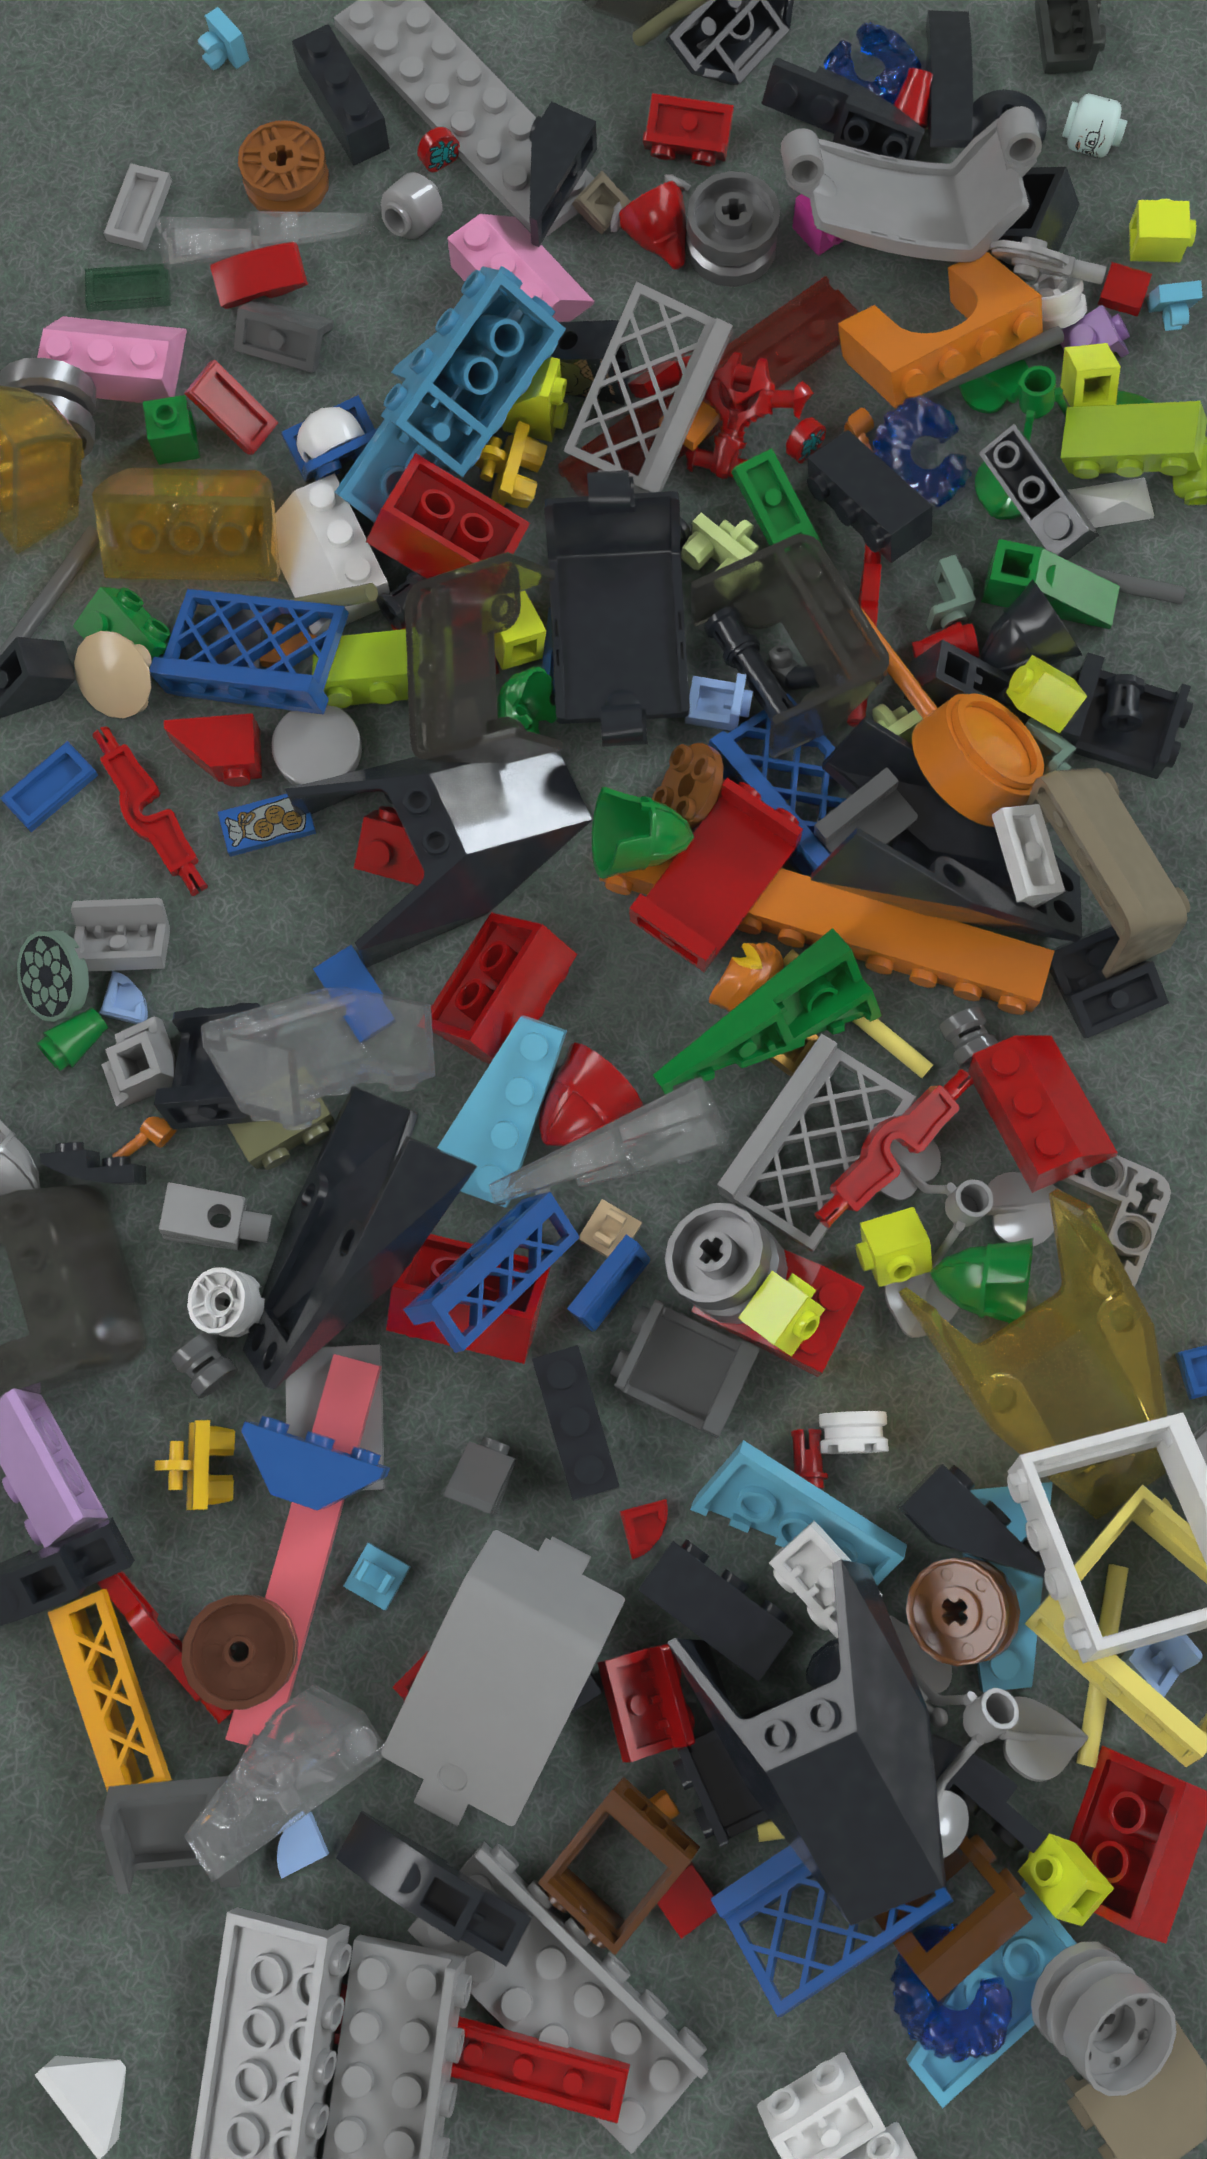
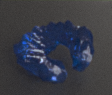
M872 22L863 23L856 32L860 50L866 55L879 58L885 65L883 72L877 75L872 82L859 78L855 73L854 63L851 58L852 44L845 40H841L830 51L823 62L824 68L865 87L894 105L906 80L909 68L922 69L920 60L916 57L915 52L896 31Z
M919 395L914 398L905 399L904 403L898 405L895 411L885 414L883 417L885 423L879 425L876 430L878 437L873 441L874 453L935 507H940L953 499L960 488H964L967 479L971 477L972 472L966 466L967 457L959 453L950 454L939 466L933 469L920 468L911 457L912 444L918 438L930 436L939 439L940 444L958 433L959 427L956 425L952 412L940 404L933 403L925 396Z
M953 1923L950 1926L932 1925L921 1928L913 1934L928 1952L959 1924ZM900 1952L898 1953L894 1961L896 1969L890 1978L895 1983L892 1992L895 1998L894 2011L900 2015L901 2025L907 2029L910 2040L919 2041L924 2051H934V2056L939 2059L950 2056L951 2060L955 2063L963 2062L969 2057L976 2059L980 2055L988 2057L995 2054L1004 2045L1007 2027L1012 2019L1013 2004L1011 1992L1006 1987L1004 1978L998 1976L981 1979V1986L978 1988L971 2005L963 2010H951L943 2005L941 2001L938 2002Z

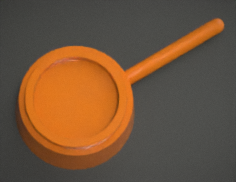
M859 607L850 609L848 620L923 718L914 727L912 746L921 771L935 791L960 814L976 823L989 827H995L992 814L999 809L1026 805L1034 781L1043 776L1044 761L1037 742L1021 720L998 701L976 693L957 694L937 708L864 610Z

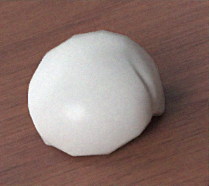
M340 407L320 408L310 414L302 423L296 444L298 452L305 463L365 433L350 412Z

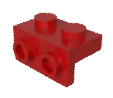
M652 93L647 130L644 132L642 140L644 148L651 150L650 155L652 157L662 160H674L675 154L692 156L691 162L702 166H715L716 160L726 161L734 105Z
M380 806L379 810H374L363 818L354 869L418 886L424 878V871L394 807Z
M668 1644L646 1647L597 1662L623 1763L634 1762L672 1748L688 1747L695 1744L693 1713L685 1703L680 1685L681 1668Z

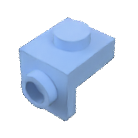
M738 673L736 683L693 676L689 695L690 714L685 717V723L728 731L738 727L740 716L749 717L753 691L745 690L747 675Z
M1185 1634L1126 1651L1121 1660L1165 1697L1179 1674L1198 1664L1203 1655Z

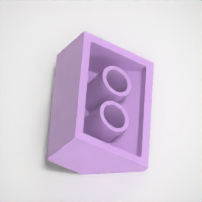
M15 1388L5 1393L0 1398V1465L6 1475L2 1479V1484L11 1500L15 1503L20 1502L28 1516L24 1523L32 1540L38 1546L43 1544L44 1548L106 1520L108 1518L106 1512L42 1395Z

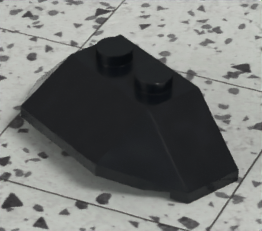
M709 0L674 24L666 40L692 75L729 85H738L790 31L794 0Z

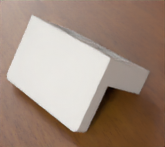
M1040 804L1005 807L993 813V822L1017 903L1025 902L1033 908H1037L1065 892Z

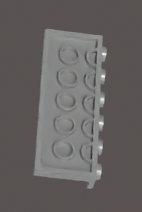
M484 1841L461 1867L459 1872L533 1915L507 1967L462 1940L460 1942L455 1941L419 1917L409 1927L408 1931L424 1947L467 1955L465 1974L472 1976L470 1993L507 2030L539 2038V2041L565 2048L571 2047L629 2063L630 2069L618 2123L599 2118L596 2119L633 2154L697 2076L702 2079L708 2072L707 2059L703 2056L707 2048L690 2029L684 2026L678 2032L664 2018L669 2011L651 1991L646 1989L640 1995L626 1981L631 1974L619 1959L609 1952L603 1958L590 1946V1940L584 1933L583 1925L573 1916H570L565 1921L552 1908L553 1905L548 1900L549 1897L545 1894V1889L538 1884L537 1880H533L528 1885L515 1872V1869L519 1866L518 1862L503 1846L496 1844L492 1849Z
M238 1907L227 1912L190 2159H317L320 2137L325 2131L329 2117V2108L325 2105L327 2086L334 2074L337 2060L336 2052L332 2051L335 2030L340 2024L344 2011V2000L340 1997L342 1979L349 1967L352 1954L351 1945L348 1944L349 1926L338 1924L329 1930H324Z
M361 1934L354 1939L323 2159H448L450 2138L443 2137L445 2117H451L457 2096V2083L450 2082L453 2062L458 2063L460 2060L465 2036L464 2029L457 2027L460 2008H466L472 1985V1976L465 1974L467 1955Z

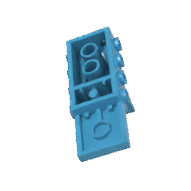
M483 266L480 271H473L461 288L463 296L454 309H447L439 318L435 326L437 332L399 362L391 372L403 383L402 385L400 383L396 384L387 394L384 400L386 408L380 415L384 418L383 422L335 490L338 496L374 523L415 453L454 477L457 475L464 477L466 472L478 461L482 449L491 436L501 428L506 420L507 413L514 403L529 388L533 376L544 360L549 358L554 352L558 340L565 332L566 328L553 318L555 314L553 308L535 295L533 298L529 297L520 289L523 284L521 280L505 267L501 266L499 270Z

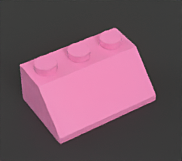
M479 214L447 237L451 267L464 281L473 271H480L483 266L496 270L503 266L521 280L523 284L520 289L529 297L533 298L535 295L553 308L555 311L553 318L558 322H570L594 304V300L542 245L537 247L531 244V233L516 217Z
M63 316L43 328L37 358L59 360L80 368L92 378L96 387V398L143 403V401L175 396L187 331L183 328Z

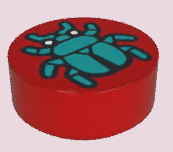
M436 127L423 136L418 145L417 155L426 169L435 173L456 161L459 155L458 148L460 144L448 128Z
M813 417L802 420L788 437L786 453L798 463H803L807 457L812 455L822 445L826 436V427Z

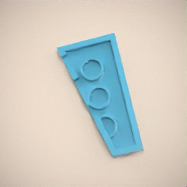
M524 1015L520 1016L437 1147L477 1166L461 1189V1192L505 1208L509 1205L567 1030Z
M744 1440L699 1491L690 1509L704 1516H707L710 1510L731 1519L729 1526L746 1533L752 1527L776 1537L775 1544L781 1547H785L815 1520L852 1562L869 1566L877 1586L905 1558L907 1544Z
M1053 1482L1041 1483L1049 1504H1051ZM1008 1486L971 1490L984 1505L991 1501L1008 1516L1011 1523L1007 1528L1020 1541L1027 1537L1025 1528L1027 1519L1021 1504L1015 1503L1012 1499ZM962 1553V1554H963V1557H971V1558L980 1559V1558H977V1557H974V1556H971V1555ZM990 1562L1005 1573L1017 1593L1021 1612L1018 1632L1008 1649L990 1661L977 1663L980 1691L986 1692L992 1688L1003 1690L1031 1688L1033 1684L1037 1635L1024 1623L1041 1604L1043 1578Z
M1026 1881L1021 1886L1027 1894L1020 1901L1033 1918L951 1990L906 2058L909 2066L942 2108L1035 2025L1032 2017L1031 2000L1037 1980L1053 1958L1062 1950L1077 1944Z

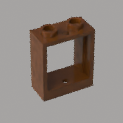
M623 1777L539 1880L538 1884L545 1889V1894H547L548 1900L554 1907L562 1912H569L583 1925L584 1933L591 1942L600 1948H607L616 1955L688 1866L700 1846ZM609 1815L615 1818L667 1866L625 1920L568 1868Z
M977 1833L970 1839L965 1835L958 1848L944 1858L946 1882L970 1862L995 1893L928 1952L911 1931L892 1942L938 2002L1033 1918L1020 1901L1027 1894L1006 1867L997 1873L990 1865L997 1858ZM935 1892L910 1901L905 1905L918 1908ZM898 1910L896 1923L910 1913ZM889 1911L873 1917L883 1931L886 1930Z

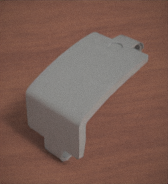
M1020 106L1013 107L1004 112L1000 118L996 119L977 135L950 164L919 162L874 154L818 139L812 130L806 128L789 132L781 142L780 150L786 181L793 190L810 198L814 223L817 229L843 240L888 253L940 261L972 262L981 258L989 250L991 242L998 241L1028 209L1029 202L1022 177L1037 162V157L1042 149V142L1034 113L1029 108Z
M494 1530L464 1578L381 1751V1755L385 1759L424 1779L413 1803L457 1827L468 1804L509 1826L516 1824L625 1601L622 1595L582 1575L592 1556L553 1536L551 1540L545 1538L539 1551L498 1530Z

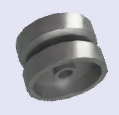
M728 171L712 175L695 189L688 205L686 253L690 265L702 278L719 286L738 287L753 283L767 273L775 259L780 205L775 192L764 180L749 173Z
M24 358L9 363L0 371L1 445L13 454L31 461H76L83 459L92 452L95 439V422L92 417L96 406V387L92 378L78 367L48 358Z
M711 1203L692 1211L678 1223L668 1240L665 1254L667 1276L677 1292L688 1301L694 1303L703 1313L720 1323H744L738 1317L770 1272L774 1271L786 1280L788 1269L784 1249L776 1238L765 1227L761 1226L749 1212L729 1203Z

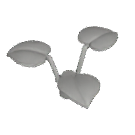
M893 1140L890 1145V1151L900 1165L901 1172L897 1178L879 1191L886 1197L896 1201L907 1200L914 1194L917 1188L926 1194H946L948 1196L945 1202V1211L954 1225L932 1258L933 1268L941 1262L960 1232L965 1227L974 1225L985 1215H993V1230L1003 1242L1008 1243L1034 1238L1033 1247L1051 1236L1061 1219L1074 1204V1200L1053 1184L1032 1193L1020 1172H1008L998 1175L988 1185L974 1179L967 1180L958 1187L951 1182L947 1185H929L926 1182L932 1180L938 1174L941 1166L940 1151L934 1140L920 1153H910L897 1140ZM931 1272L911 1277L903 1282H895L884 1286L886 1303L903 1333L911 1338L924 1337L938 1331L954 1317L959 1309L956 1304L939 1291L931 1278Z
M890 1616L924 1700L926 1701L928 1698L936 1706H966L963 1713V1726L966 1733L971 1737V1741L936 1782L943 1858H945L962 1843L968 1829L969 1816L964 1800L957 1794L944 1789L950 1779L977 1748L984 1743L994 1741L996 1738L1003 1739V1753L1008 1764L1024 1778L1043 1782L1056 1777L1065 1769L1074 1754L1085 1744L1088 1736L1054 1709L1030 1698L1013 1697L1007 1691L1000 1688L989 1689L980 1697H977L973 1691H969L965 1695H939V1693H942L949 1687L952 1679V1665L938 1662L923 1651L910 1632L909 1626Z

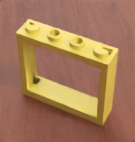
M1143 1484L1125 1502L1074 1563L1081 1582L1132 1520L1207 1584V1565L1189 1523L1173 1511L1172 1505L1166 1498L1160 1500ZM1050 1594L1024 1623L1185 1767L1201 1759L1206 1754L1207 1713L1196 1726L1117 1655L1082 1663L1078 1650H1073L1064 1633V1620L1066 1619L1059 1601L1052 1599Z

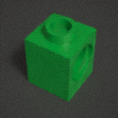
M186 395L143 401L147 439L158 464L163 465L200 459L196 420Z

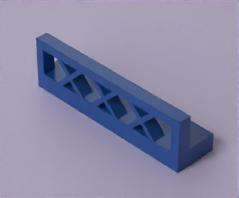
M551 1192L522 1199L403 1310L414 1325L434 1321L455 1353L464 1351L580 1236ZM548 1218L561 1237L553 1245L542 1243V1226ZM517 1247L529 1249L528 1270L524 1273L513 1271L514 1250ZM488 1275L500 1277L499 1298L495 1301L483 1299L484 1279ZM457 1304L470 1306L469 1327L462 1333L448 1314Z

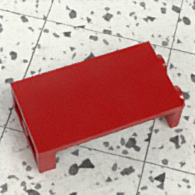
M726 778L723 782L719 800L693 833V841L687 849L677 854L648 895L645 897L639 894L629 908L630 921L704 973L798 847L803 828L798 826L799 821L790 812L779 807L776 810L761 801V795L753 787L744 782L736 784L729 778Z

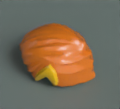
M767 942L758 944L743 943L741 947L746 957L731 958L724 974L710 994L709 1003L730 1012L784 968L783 958L775 946Z

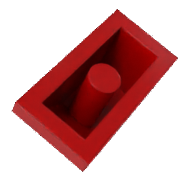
M253 713L164 720V729L172 743L218 782H224V784L232 787H241L250 784V779H262L260 728Z

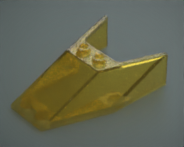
M1057 1188L1049 1193L1062 1280L1061 1287L1054 1295L986 1340L974 1343L940 1316L935 1307L910 1289L905 1287L898 1292L989 1429L1020 1455L1168 1416L1154 1324L1093 1207ZM1155 1447L1046 1477L1095 1519H1099L1130 1498L1142 1484L1146 1487L1167 1472Z

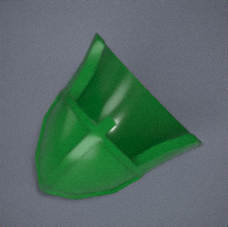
M608 787L601 788L596 801L592 824V857L598 877L606 879L621 873L644 870L647 867L661 865L678 853L686 850L693 841L694 834L687 820L667 805L653 801L648 796L637 797Z
M1034 1238L969 1247L944 1258L931 1269V1278L939 1291L959 1308L976 1314L981 1319H984V1316H988L1022 1328L1026 1310Z

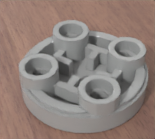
M328 704L324 715L291 710L280 720L272 737L274 761L284 778L295 786L354 772L362 754L361 738L352 718L340 708L329 706Z

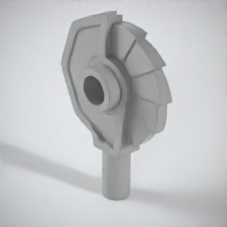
M1022 237L1021 242L998 240L990 244L991 254L996 259H1001L1005 263L1013 265V273L1025 279L1038 280L1039 273L1102 284L1107 266L1077 260L1075 257L1048 249V243L1037 238Z

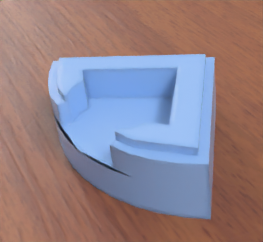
M112 971L100 1014L104 1017L138 1024L147 1020L148 1009L147 1004L145 1005L146 1001L144 1002L145 998L143 999L144 996H142L143 994L140 989L134 985L135 983L125 975Z
M309 1806L292 1818L281 1835L277 1850V1865L281 1879L329 1854Z

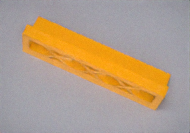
M107 1589L99 1590L47 1612L106 1790L108 1791L109 1786L171 1781L172 1779ZM94 1604L97 1606L102 1621L96 1639L85 1608ZM106 1637L108 1638L110 1647L104 1644ZM100 1652L115 1659L118 1673L112 1687ZM122 1685H124L126 1694L120 1692ZM116 1700L130 1706L135 1720L129 1734L126 1732ZM139 1733L143 1743L136 1740ZM133 1749L148 1756L154 1774L153 1777L143 1781Z

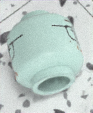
M1085 94L1079 103L1073 101L1062 137L1068 138V148L1078 153L1102 158L1108 154L1111 145L1119 147L1128 121L1120 119L1121 104L1116 100L1093 94Z

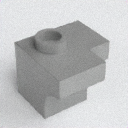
M153 1016L115 1034L116 1044L105 1049L109 1061L103 1063L102 1067L116 1106L126 1107L155 1095L158 1088L172 1087L177 1060L162 1019Z

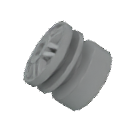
M1080 1942L1062 1950L1047 1964L1036 1982L1031 2000L1032 2017L1040 2033L1049 2042L1053 2043L1056 2050L1069 2059L1072 2066L1095 2090L1107 2096L1127 2095L1144 2087L1160 2072L1172 2052L1176 2037L1175 2014L1167 2000L1145 1980L1136 1976L1133 1969L1127 1963L1121 1961L1120 1957L1112 1949L1099 1942Z

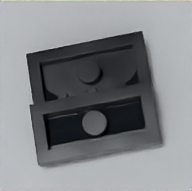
M1112 925L1087 934L1077 942H1068L1052 949L1055 952L1049 971L1084 1038H1089L1169 1004L1153 961L1145 960L1109 978L1104 976L1102 970L1120 940Z

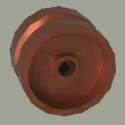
M229 1595L208 1604L192 1620L182 1645V1666L189 1685L205 1702L224 1710H246L269 1700L289 1681L298 1661V1636L291 1618L277 1603L259 1595ZM235 1642H244L248 1646L249 1654L246 1659L236 1661L232 1658L236 1651L231 1649Z

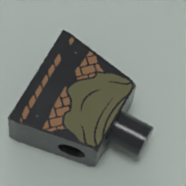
M619 320L559 322L566 330L558 340L557 347L550 357L560 359L561 378L567 379L566 395L587 397ZM626 344L619 346L615 356L621 373L632 369ZM613 364L606 379L616 375ZM630 377L623 379L626 389H628ZM619 381L601 388L597 400L624 405L625 398Z

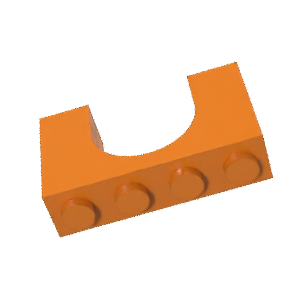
M986 252L978 260L957 262L948 267L950 301L959 312L968 318L963 323L941 332L916 333L899 327L876 305H873L838 323L842 356L852 369L896 409L1043 333L1041 295L990 253Z

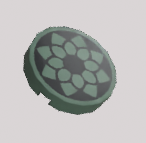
M43 930L28 936L20 949L17 962L18 983L22 997L31 1012L45 1021L56 1022L73 1017L72 1014L75 1011H80L85 1004L88 993L89 976L87 964L84 958H78L77 952L74 949L79 948L76 941L64 931Z

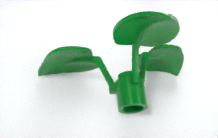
M1024 359L959 385L961 395L966 404L978 412L986 414L995 413L1002 409L1007 400L1010 403H1017L1019 400V407L1026 414L1023 434L1029 442L1034 419L1041 418L1049 413L1054 406V402L1058 404L1065 418L1067 407H1069L1063 398V389L1061 387L1056 388L1054 372L1045 366L1029 368ZM1120 390L1117 392L1116 405L1154 403L1134 393ZM983 462L975 476V491L980 503L988 514L996 519L1005 520L1022 516L989 467Z

